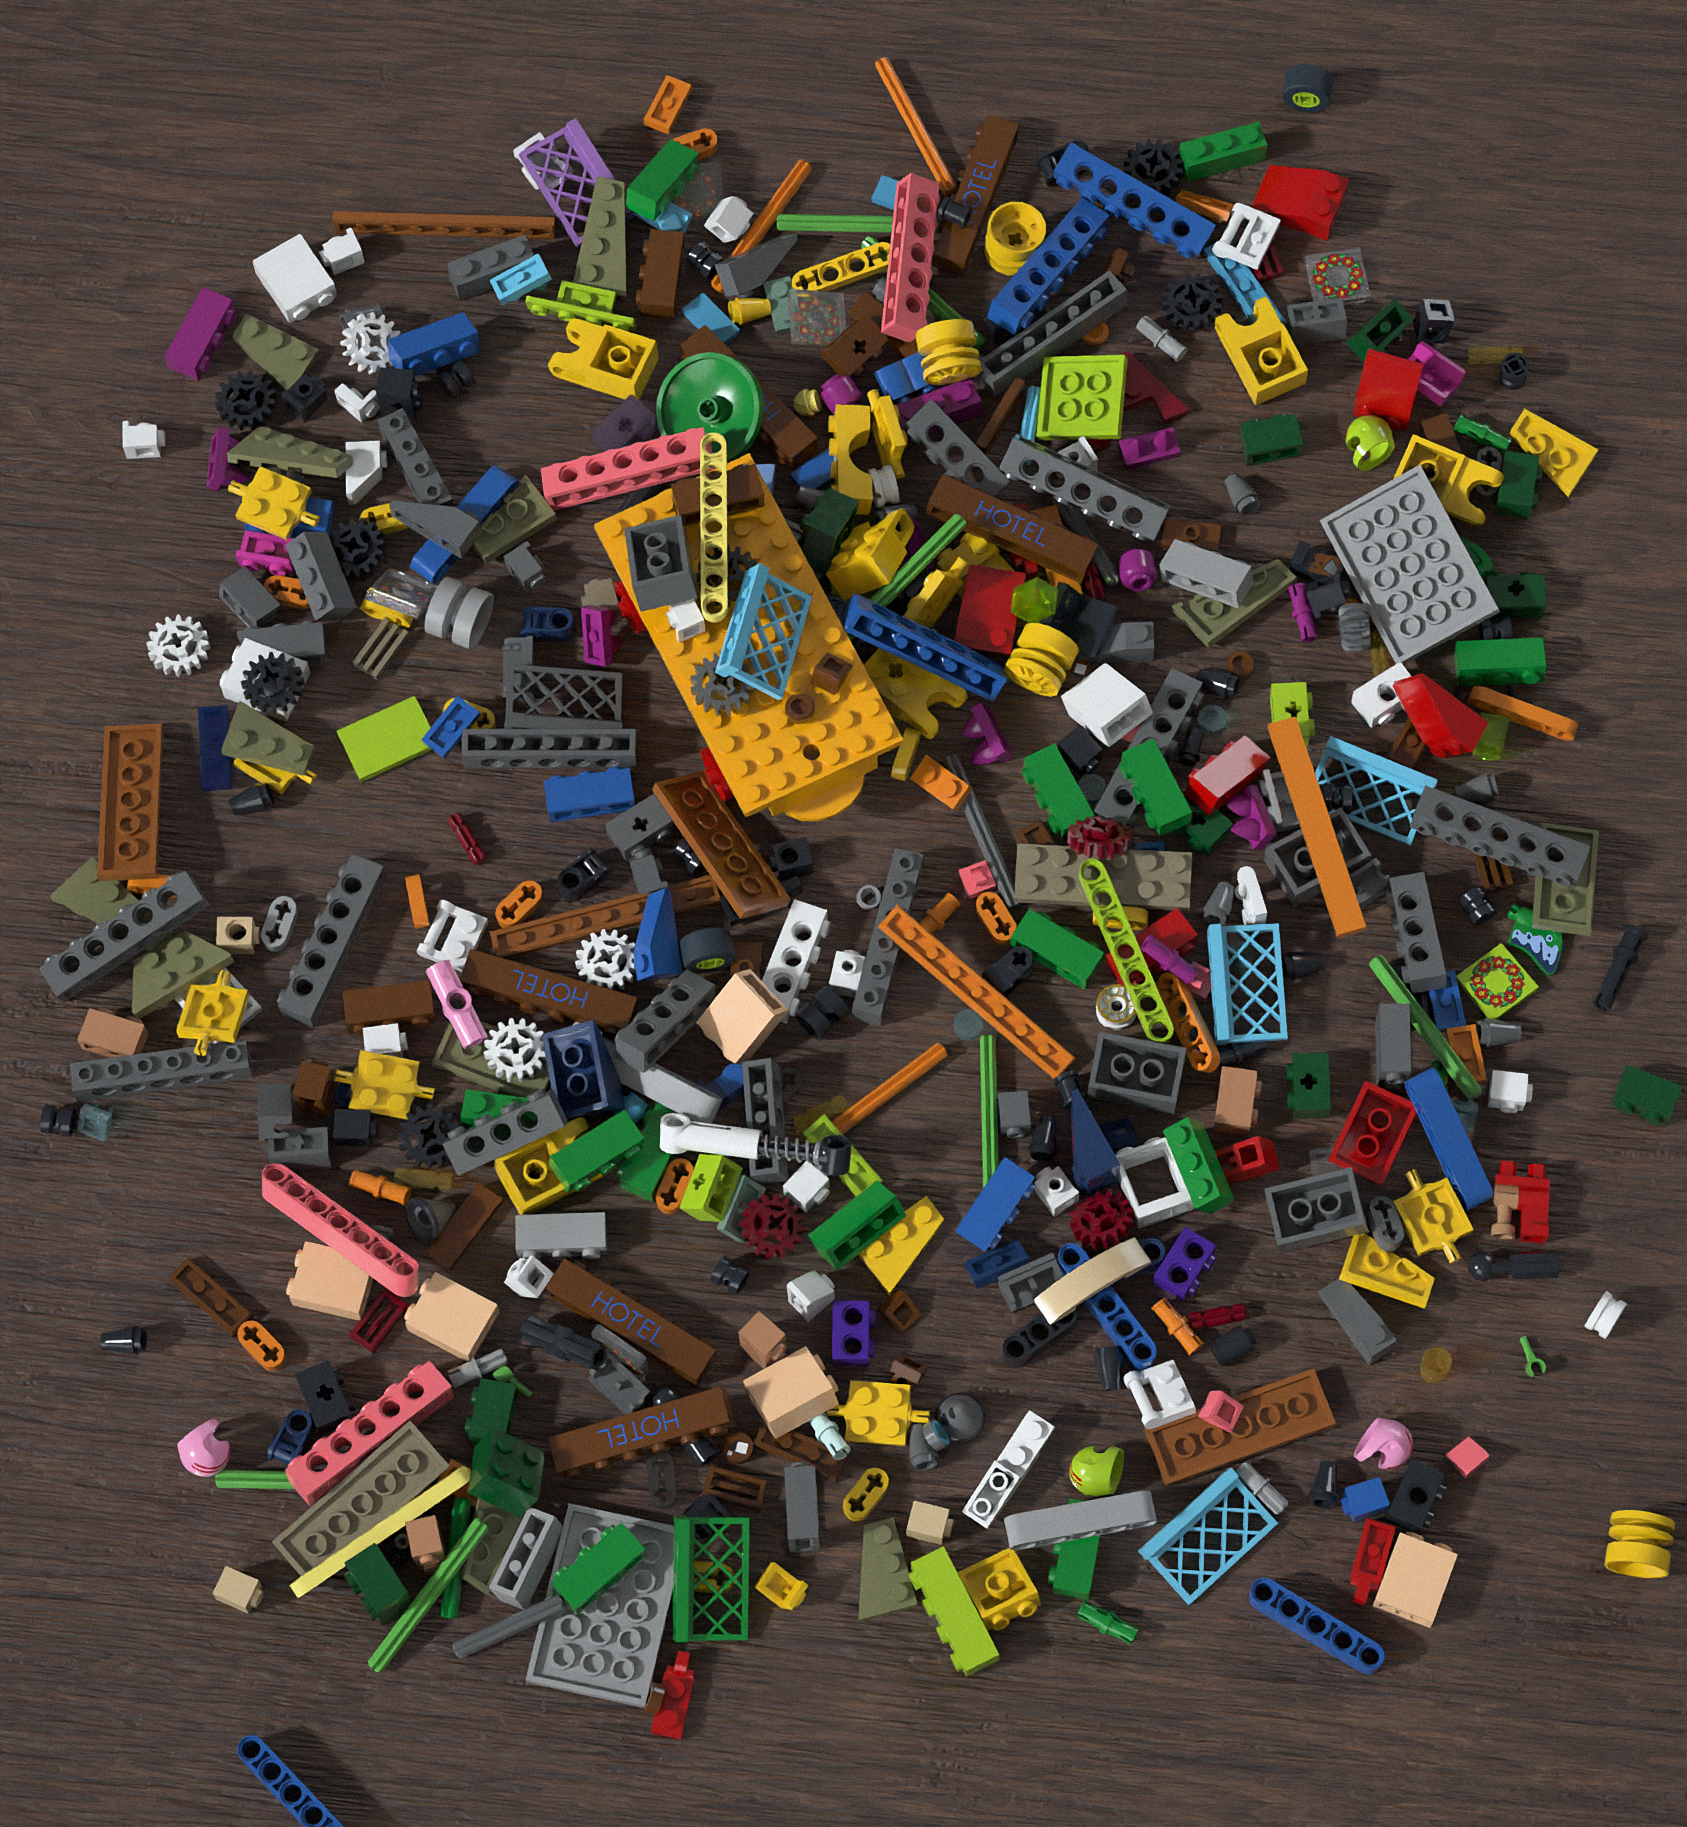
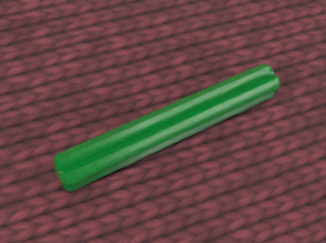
M455 1497L453 1499L447 1555L468 1528L471 1500L468 1498ZM463 1565L443 1590L441 1617L451 1619L458 1617L462 1579L460 1577Z

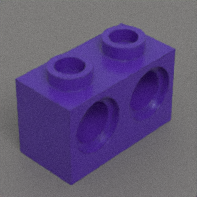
M1185 1227L1154 1274L1153 1284L1184 1302L1188 1294L1193 1297L1202 1282L1198 1278L1203 1270L1209 1272L1217 1259V1256L1214 1255L1216 1245ZM1196 1248L1203 1255L1198 1259H1192L1186 1252L1189 1249ZM1174 1273H1182L1186 1276L1187 1280L1184 1283H1176L1171 1279V1276Z
M833 1301V1367H869V1358H875V1340H869V1329H875V1311L869 1310V1301ZM851 1314H858L862 1317V1321L859 1324L851 1325L846 1321V1318ZM850 1343H857L862 1347L861 1351L857 1354H850L845 1348Z

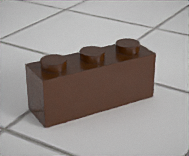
M651 229L649 239H644L643 256H647L646 264H641L639 280L643 281L642 289H637L636 305L641 308V316L675 319L685 249L684 232Z
M740 464L731 470H727V516L765 506L764 493L755 464ZM711 471L705 475L711 480H716L720 478L722 472ZM700 477L695 479L683 478L675 484H671L677 515H681L684 526L701 522ZM716 494L706 498V503L713 507L718 506L722 502V498Z
M430 980L342 991L346 1026L348 1032L362 1036L363 1028L398 1023L399 1029L404 1026L424 1028L429 1026L430 1023L436 1022L433 989Z

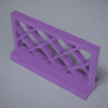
M575 118L566 123V127L520 152L519 157L576 247H579L582 244L583 236L578 237L573 229L575 220L587 222L588 218L577 215L579 202L591 204L592 201L591 198L581 196L584 183L595 186L597 176L615 179ZM565 137L570 145L568 154L553 151L554 142ZM536 152L546 154L547 158L544 168L532 165L528 157ZM550 156L566 159L563 172L547 169ZM569 161L582 164L584 167L582 177L567 173ZM537 172L543 173L542 178L539 176ZM586 173H588L591 179L585 178ZM546 174L562 178L559 191L546 187L544 184ZM565 179L581 182L578 195L562 192ZM552 195H556V196H557L556 201H555V199L553 198ZM560 197L576 200L573 213L561 211L558 206ZM626 208L625 222L633 218L634 211ZM567 218L572 219L571 224L568 222Z

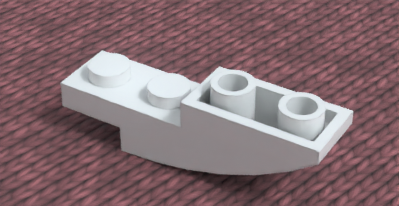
M1029 1410L997 1461L993 1462L962 1512L988 1529L1040 1455L1039 1452L1056 1427Z

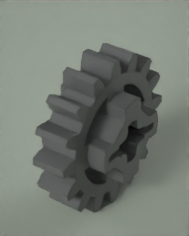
M714 653L713 661L710 662L707 658H703L704 667L695 666L696 675L690 678L691 684L694 685L691 687V694L696 696L695 702L697 705L704 703V712L707 713L712 708L715 709V716H719L721 710H725L727 716H731L732 708L740 712L742 711L741 702L749 704L750 696L748 694L754 693V687L742 681L741 689L736 693L735 688L739 686L741 680L731 675L724 678L715 673L719 656L717 653ZM742 665L741 670L748 674L749 665ZM708 676L709 682H707L705 684V688H703V682L705 678Z

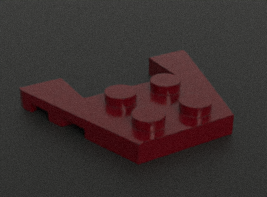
M1129 351L1119 354L1125 355L1128 358L1123 412L1153 401L1164 425L1188 415L1187 407ZM1086 439L1094 453L1111 447L1110 439Z

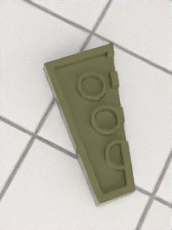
M597 176L573 283L615 291L617 296L627 298L626 201L624 182Z
M259 426L227 452L229 463L238 464L240 460L250 461V466L262 467L264 463L277 465V470L288 471L302 468V473L333 478H338L353 465L351 454Z
M1276 559L1252 570L1254 583L1239 608L1197 594L1193 600L1184 604L1179 602L1172 605V612L1210 648L1287 591L1289 586L1296 584L1297 579L1279 559Z
M91 857L54 891L50 898L56 903L70 908L74 913L99 924L103 921H110L118 915L117 913L121 908L130 904L134 905L139 900L117 880L99 881L97 877L98 862ZM151 912L146 913L142 918V923H149L152 920L153 914ZM124 928L119 932L118 935L121 939L127 937L128 928ZM169 932L143 951L149 952L169 940L173 936L172 932Z

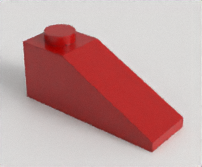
M1256 1136L1215 1151L1228 1184L1254 1179L1280 1169L1273 1141L1261 1136Z

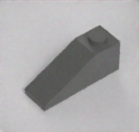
M782 235L715 264L725 296L736 295L739 298H745L752 295V289L761 286L795 244L798 240L797 235Z
M392 501L389 504L393 518L461 559L481 534L479 519L468 510L463 512L451 506Z
M1126 622L1112 625L1097 659L1077 654L1075 660L1083 659L1089 663L1153 662V622Z
M1338 1278L1318 1291L1321 1299L1368 1365L1373 1364L1394 1350L1396 1338L1381 1317L1350 1283Z

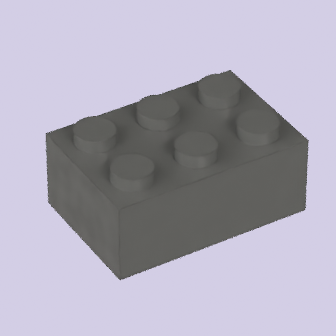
M681 515L624 528L632 587L641 612L697 598L689 539Z
M1339 808L1329 813V817L1350 875L1370 862L1371 853L1343 809ZM1301 829L1266 847L1264 861L1293 907L1322 892Z
M1099 1032L1087 1096L1091 1099L1175 1114L1186 1048Z
M1352 1167L1264 1189L1277 1245L1282 1253L1369 1232L1356 1176Z

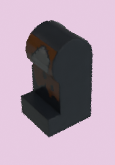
M1300 540L1291 559L1289 570L1295 576L1309 581H1316L1340 573L1342 578L1345 567L1340 558L1326 555V553L1310 548L1309 543Z

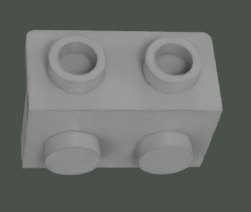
M1269 769L1263 770L1262 780L1258 781V786L1262 797L1267 799L1268 807L1266 808L1275 831L1281 832L1300 828L1283 773L1270 774Z

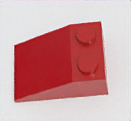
M1269 165L1251 208L1280 219L1281 225L1328 241L1347 196L1349 179L1324 170Z
M1368 349L1353 415L1357 417L1375 415L1385 420L1391 429L1407 430L1417 399L1423 364Z
M970 564L958 618L955 642L978 653L1010 658L1014 648L1026 573Z
M1423 673L1394 682L1392 687L1422 742L1431 748L1430 750L1434 755L1440 758H1449L1472 752L1488 725L1485 719Z
M1365 1081L1328 1158V1162L1343 1169L1352 1167L1356 1175L1382 1186L1418 1115L1412 1102Z

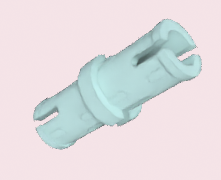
M825 1412L809 1420V1423L816 1431V1438L819 1442L822 1441L834 1460L845 1458L847 1456L846 1453H849L851 1449L839 1434L837 1424L834 1421H830Z

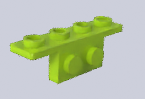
M562 281L556 302L531 296L526 297L527 308L531 310V313L538 316L552 314L567 322L576 318L599 326L606 324L624 331L636 332L637 325L634 318L612 314L617 297L615 291Z

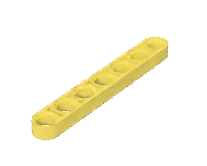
M713 432L706 434L700 443L701 610L706 620L715 623L722 621L728 612L727 446L725 438L719 433ZM715 441L720 443L722 448L717 453H709L705 449L706 445L709 442ZM710 468H718L722 472L720 478L716 480L707 478L705 474ZM716 494L722 498V502L718 506L713 507L706 503V498ZM711 521H718L721 523L722 529L717 533H710L707 531L706 525ZM710 548H718L722 551V556L717 560H711L706 556V552ZM716 574L721 576L723 581L719 586L711 587L706 583V579L710 575ZM716 601L721 603L723 606L722 610L717 614L709 613L706 610V606L710 602Z
M465 1465L457 1469L295 1580L289 1586L297 1598L345 1567L344 1562L373 1543H380L405 1526V1522L414 1520L470 1481L471 1473Z

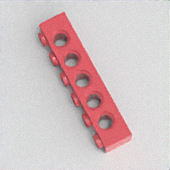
M913 173L897 182L881 327V333L909 343L916 339L915 334L919 329L927 326L926 310L930 301V295L928 294L929 282L933 273L931 261L935 252V245L933 244L934 232L938 225L936 213L940 202V195L938 194L940 183Z
M703 427L692 428L682 433L664 435L658 439L637 442L631 446L609 449L603 453L582 456L576 460L554 463L551 466L541 468L544 497L552 510L555 511L700 474V443L707 433ZM711 442L705 447L709 453H712Z
M430 1361L423 1366L418 1365L409 1372L408 1377L402 1382L392 1384L378 1400L365 1404L357 1416L340 1423L333 1434L327 1438L319 1439L313 1445L312 1450L304 1456L295 1457L288 1464V1468L285 1469L288 1481L311 1507L406 1423L411 1421L417 1426L454 1398L452 1386ZM415 1391H420L423 1393V1395L417 1399L409 1397V1395ZM392 1409H396L399 1411V1413L393 1417H388L385 1415L387 1411ZM371 1427L375 1429L370 1435L361 1434L365 1428ZM342 1446L351 1447L347 1453L337 1452ZM318 1464L327 1465L326 1469L321 1472L313 1471V1468Z

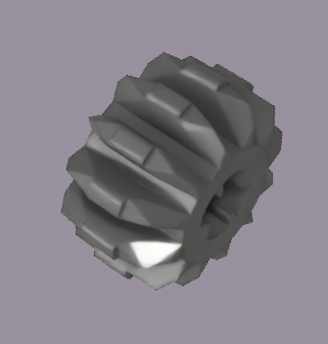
M1348 603V605L1340 606L1338 615L1342 648L1345 651L1352 652L1369 649L1371 645L1368 609L1365 604Z

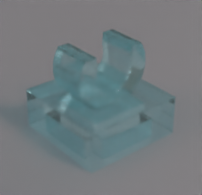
M1247 940L1229 946L1237 952ZM1249 944L1240 954L1252 966L1251 959L1255 958L1256 948ZM1228 952V960H1230L1233 955ZM1235 959L1230 965L1237 964L1240 975H1244L1249 970L1238 959Z
M1453 1097L1451 1101L1465 1131L1473 1133L1478 1103H1474L1471 1099L1468 1102L1459 1101L1457 1097Z
M85 1103L80 1110L78 1132L105 1142L110 1135L113 1109L109 1108L106 1112L99 1109L98 1103H94L92 1106Z

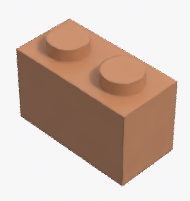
M89 1008L77 1041L83 1050L113 1058L141 1054L149 1033L143 1021L138 1018L127 1016L124 1019L115 1016L116 1014L113 1011L105 1008H99V1010Z
M1222 1066L1213 1131L1249 1136L1250 1126L1256 1127L1258 1109H1253L1254 1098L1260 1099L1262 1081H1256L1257 1071Z
M760 1311L738 1332L740 1348L763 1369L787 1357V1353H785L787 1351L786 1334Z
M433 1515L405 1522L412 1558L417 1569L424 1570V1572L436 1571L446 1558L441 1528L436 1516Z

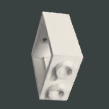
M1154 1137L1147 1140L1142 1146L1136 1148L1125 1147L1116 1153L1115 1156L1120 1163L1119 1183L1126 1200L1130 1201L1138 1229L1194 1210L1193 1202L1166 1137L1162 1139ZM1164 1156L1179 1192L1139 1206L1125 1169Z

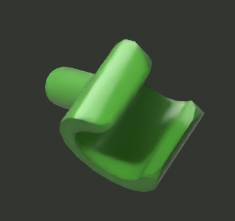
M1521 1337L1520 1342L1528 1361L1525 1367L1527 1375L1534 1376L1531 1370L1532 1363L1538 1364L1543 1374L1546 1370L1544 1361L1535 1357L1527 1337Z
M502 1366L493 1373L496 1381L516 1384L517 1389L529 1398L533 1392L519 1382L508 1367Z

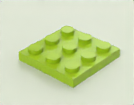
M1125 355L1044 357L1036 437L1039 440H1079L1083 436L1085 439H1121L1128 358Z

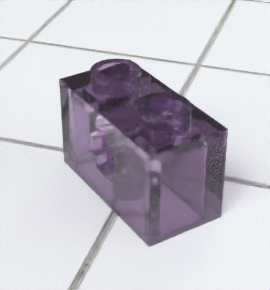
M630 394L592 431L593 444L605 452L609 449H619L648 440L656 431L655 414Z

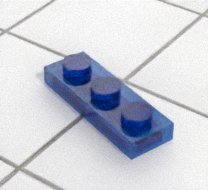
M227 705L198 707L202 790L204 792L232 789L231 759L229 756L222 755L221 750L229 730Z

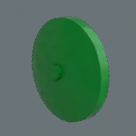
M711 352L690 356L677 364L663 381L656 403V419L661 436L674 435L685 432L688 429L701 427L704 428L707 434L719 433L726 441L727 463L740 457L753 444L760 431L764 415L762 391L757 379L749 368L733 357ZM715 441L711 442L712 453L719 452L722 448L721 444Z

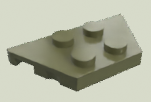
M184 930L135 959L132 1012L134 1016L138 1019L143 1018L189 990L191 984L197 985L234 963L235 961L231 954Z

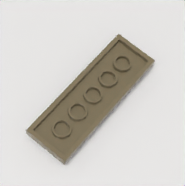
M1017 843L1014 902L1090 906L1078 875L1080 866L1087 859H1097L1105 866L1121 906L1171 911L1176 908L1179 911H1189L1192 869V853L1129 849V851H1123L1122 856L1114 854L1113 859H1098L1097 856L1087 858V855L1076 854L1077 849L1071 850L1070 846ZM1093 866L1087 867L1084 870V876L1088 880H1096L1100 877V871ZM1102 892L1095 896V901L1098 905H1109L1112 902L1110 895Z
M409 1421L275 1538L272 1543L294 1569L303 1576L411 1502L443 1474L450 1465L416 1426Z

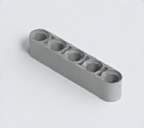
M603 1038L622 1084L687 1116L693 1121L713 1123L723 1100L720 1096L657 1063H654L645 1073H642L617 1059L615 1042Z
M1138 1491L1018 1513L1006 1517L1004 1522L1010 1550H1022L1147 1527L1157 1523L1151 1491Z

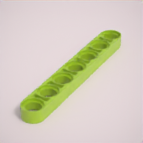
M1087 859L1080 866L1078 875L1080 883L1148 1040L1166 1044L1173 1035L1174 1028L1105 866L1097 859ZM1087 867H1096L1100 871V877L1096 880H1088L1084 876V870ZM1102 892L1110 895L1112 902L1108 906H1100L1096 903L1095 896ZM1114 918L1120 920L1123 924L1122 930L1116 933L1109 931L1106 927L1108 920ZM1122 945H1129L1133 948L1134 955L1129 959H1124L1119 956L1117 949ZM1133 971L1142 972L1145 975V982L1141 985L1132 984L1129 980L1130 973ZM1146 997L1153 998L1157 1003V1007L1153 1011H1145L1141 1008L1140 1001ZM1155 1024L1165 1025L1168 1029L1167 1036L1164 1038L1155 1037L1151 1031Z

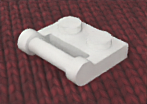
M1235 203L1231 211L1233 215L1220 241L1215 243L1212 252L1218 257H1227L1258 270L1280 226L1281 220L1244 204ZM1244 219L1250 220L1237 247L1231 246L1230 243L1241 221Z
M1242 867L1237 874L1239 885L1236 887L1234 895L1237 901L1243 903L1244 909L1241 910L1244 925L1265 924L1267 910L1256 874L1251 867Z
M440 900L436 908L438 910L424 943L419 944L416 952L420 956L437 963L450 959L454 969L462 972L470 949L476 950L488 924V919L459 908L448 901ZM448 916L453 917L455 922L442 950L434 949Z
M1174 1360L1140 1372L1131 1371L1123 1377L1126 1387L1131 1389L1143 1415L1141 1420L1146 1429H1154L1196 1413L1195 1405ZM1150 1383L1162 1411L1157 1412L1153 1410L1143 1385Z

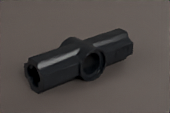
M533 1315L522 1324L520 1330L522 1332L521 1339L546 1349V1352L570 1362L572 1360L593 1370H598L605 1363L607 1358L606 1346L581 1336L582 1333L560 1324H552Z

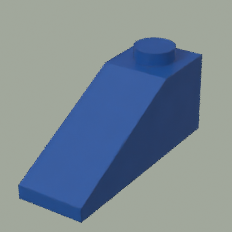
M664 888L648 895L633 951L637 981L667 980L683 973L670 888Z

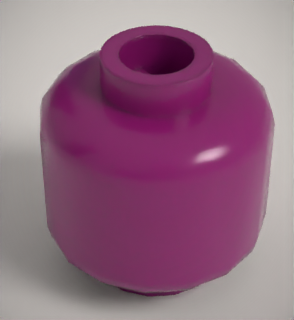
M838 373L821 386L823 389L821 399L833 415L836 404L859 405L857 402L861 399L862 393L849 375L840 376Z
M1130 549L1118 560L1117 566L1120 579L1126 588L1137 592L1144 591L1155 582L1157 571L1153 556L1147 550Z

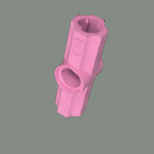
M450 959L435 963L426 970V973L442 1003L443 1014L450 1020L464 1049L479 1045L488 1036L471 1004L470 994L463 988ZM458 999L464 1004V1008L455 1009L450 1005L449 1001Z

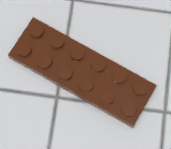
M162 723L104 726L97 866L99 881L157 878L163 752Z
M703 771L655 783L652 791L740 919L788 906L791 898L715 788L709 784Z
M1314 1368L1232 1397L1244 1405L1232 1432H1227L1199 1418L1201 1409L1196 1410L1195 1414L1154 1429L1145 1428L1144 1433L1165 1486H1171L1335 1427V1419Z

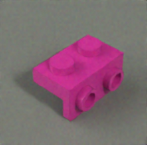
M1423 341L1417 345L1413 355L1407 359L1423 364L1418 391L1440 407L1458 391L1466 374L1463 368Z
M245 530L241 549L236 552L239 566H245L249 571H258V569L268 570L273 575L285 576L286 574H295L294 566L285 546L293 538H289L287 541L276 535Z

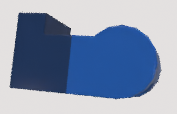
M736 1063L726 1066L722 1075L707 1086H705L702 1080L696 1083L723 1099L718 1111L744 1092L743 1067L740 1064Z

